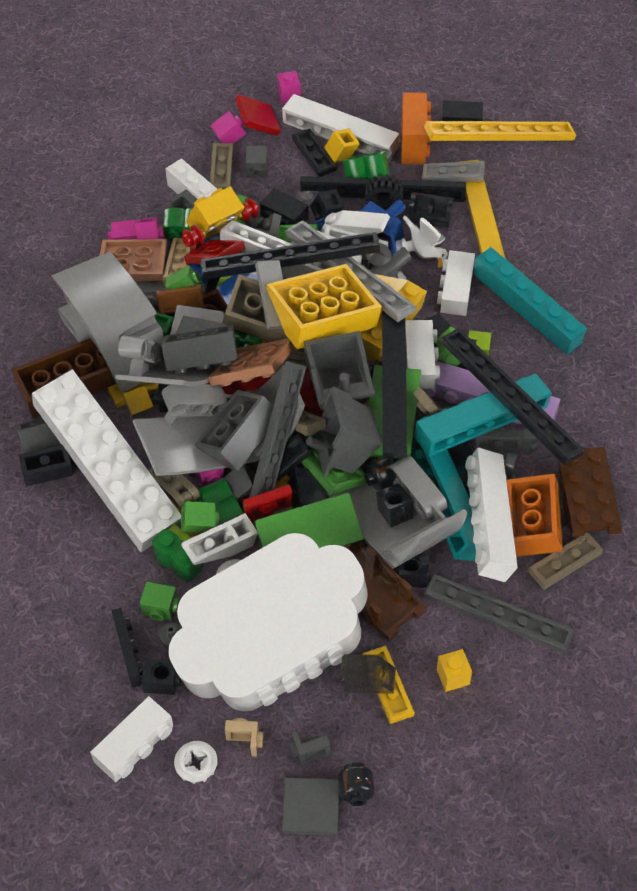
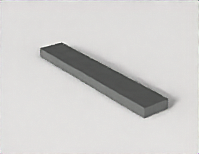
M285 361L250 498L275 488L306 370L304 365Z
M434 573L424 592V597L564 654H566L575 632L573 628Z

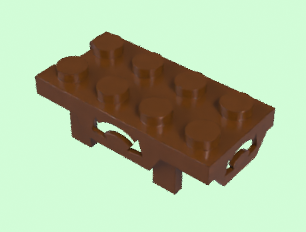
M605 447L583 448V455L565 466L557 459L565 515L568 516V528L571 530L572 537L584 536L586 531L608 530V534H621L622 525Z
M359 542L348 544L345 548L354 554L363 569L368 593L366 604L359 613L390 642L398 635V628L413 617L418 619L426 612V606L412 594V586L378 557V554L370 546L365 549Z

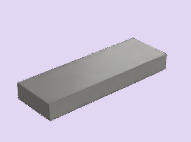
M485 162L426 163L423 166L422 181H484Z
M258 261L255 266L267 330L283 329L266 289L267 284L283 280L280 261Z

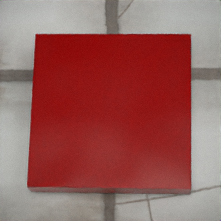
M237 95L235 101L246 127L276 136L279 135L281 129L270 104Z
M209 240L184 256L185 263L201 264L202 259L237 254L245 249L244 241Z
M290 484L243 500V514L246 513L253 524L255 520L273 515L272 512L290 507L293 493Z

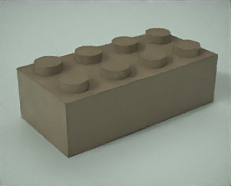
M238 274L222 323L227 325L233 324L235 330L267 341L288 338L284 329L267 330L258 280ZM294 348V350L304 353V348Z

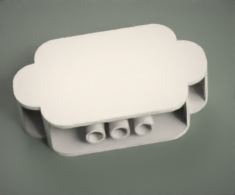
M291 533L282 536L195 586L183 595L177 609L182 629L173 636L169 645V658L174 669L188 690L198 697L214 698L221 695L230 707L238 711H252L262 705H271L278 699L277 696L282 693H290L296 690L304 680L308 678L314 679L321 675L323 669L331 664L336 666L343 662L346 658L345 656L357 647L361 639L358 613L364 608L368 596L363 569L354 554L343 546L328 545L319 548L310 537L304 534Z

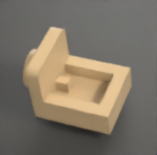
M244 718L226 720V740L251 741V756L257 757V749L263 747V732L259 731L258 722L248 721Z

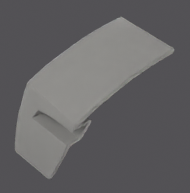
M108 252L51 275L52 279L62 290L68 303L58 309L63 323L79 343L89 338L95 343L99 352L104 357L121 394L143 383L115 379L116 374L129 375L132 361L119 355V341L123 335L146 338L161 344L164 338L163 330L154 317L156 314L154 307L121 263L111 252Z
M177 305L170 335L176 334L183 315L222 323L225 313L223 311ZM123 335L119 341L118 352L121 357L132 360L129 375L116 374L115 379L178 386H200L209 383L208 377L219 366V363H215L213 366L210 365L207 369L196 370V367L186 368V372L173 374V371H166L160 343L146 338Z
M284 365L261 388L245 392L264 396L274 406ZM169 385L162 390V396L168 409L165 417L133 420L135 429L156 476L188 474L227 468L195 446L198 439L233 396V394H225L221 385ZM300 393L288 438L293 433L305 407ZM266 435L263 437L261 444L247 458L246 463L260 460Z
M410 455L391 464L387 468H391L397 476L395 481H393V485L399 484L412 501L413 519L391 527L378 511L376 496L378 490L372 485L364 484L332 496L327 493L328 498L345 493L350 494L364 541L392 569L455 534L461 529L467 516L465 509L451 517L444 516L442 511L447 509V502L443 494Z

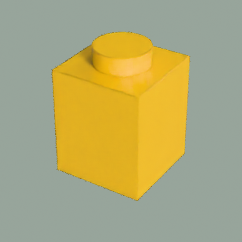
M348 128L334 131L324 148L334 163H337L345 158L352 157L360 143Z
M463 649L438 656L437 672L445 692L470 685L472 670Z

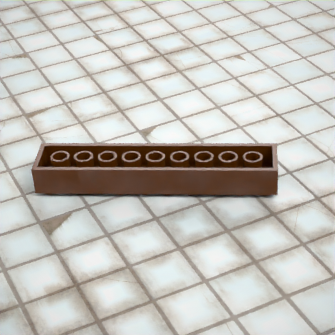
M218 289L203 294L204 308L202 309L226 312L228 305ZM175 313L165 314L175 317ZM91 339L11 369L16 387L32 418L40 416L33 406L32 393L72 369L91 395L116 384L104 357Z

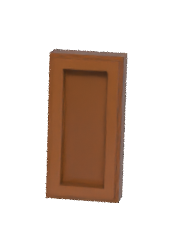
M201 284L156 292L159 312L161 314L176 313L177 305L204 308Z

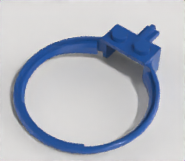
M396 200L385 211L370 201L359 212L383 213L390 216L384 231L381 233L388 237V248L391 255H394L397 252L396 241L404 238L402 221L396 217L406 209V206L401 200ZM323 217L313 223L318 225V231L321 230L323 225L325 224L326 217Z

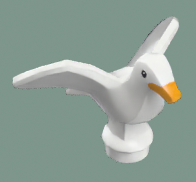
M404 216L403 220L411 231V240L406 241L405 238L397 240V251L405 247L409 253L415 252L422 259L437 258L438 268H442L443 261L447 259L448 253L446 249L435 246L442 243L445 237L426 219L420 218L419 229L407 216Z

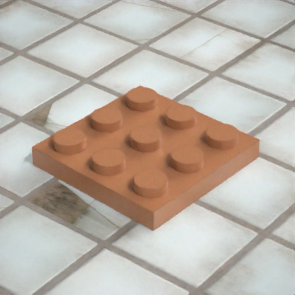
M167 239L102 240L100 255L111 252L135 282L148 281L154 283L163 281Z
M283 338L237 348V360H233V364L219 365L208 377L211 386L220 384L223 387L232 384L234 381L248 382L258 376L263 378L271 377L284 364L285 359L292 354L291 352L295 346L289 338Z

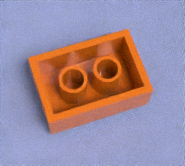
M403 92L401 164L424 165L426 157H430V145H427V143L431 141L424 128L426 121H431V115H427L431 113V101H427V93Z
M555 474L506 480L516 557L563 552L560 488Z

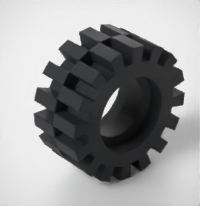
M379 174L378 178L373 176L372 180H368L365 194L366 204L371 201L386 211L396 200H403V184L399 179L396 180L395 176L392 175L389 178V174H385V177ZM380 192H387V193H390V194H388V195H382V194H379V193H380Z

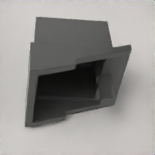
M360 331L304 341V355L321 411H324L322 406L332 387L350 393L352 399L359 403L367 402V397L375 396Z
M332 387L322 406L324 412L321 418L326 420V428L318 431L313 437L309 436L306 440L307 446L317 449L323 476L326 477L332 468L354 473L382 444L373 410L353 400L350 393Z

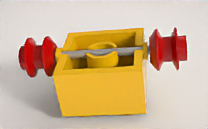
M231 186L224 190L223 188L215 190L211 194L212 196L208 198L203 196L194 202L193 209L189 211L190 214L186 220L191 231L183 230V243L186 247L195 249L196 243L203 245L205 239L219 233L232 220L236 221L238 218H241L248 222L250 216L256 218L259 211L257 203L250 198H246L244 203H242Z

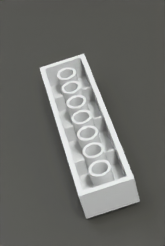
M73 369L32 393L35 409L67 450L73 461L140 552L152 546V540L163 529L168 530L173 524L179 528L181 527V514Z

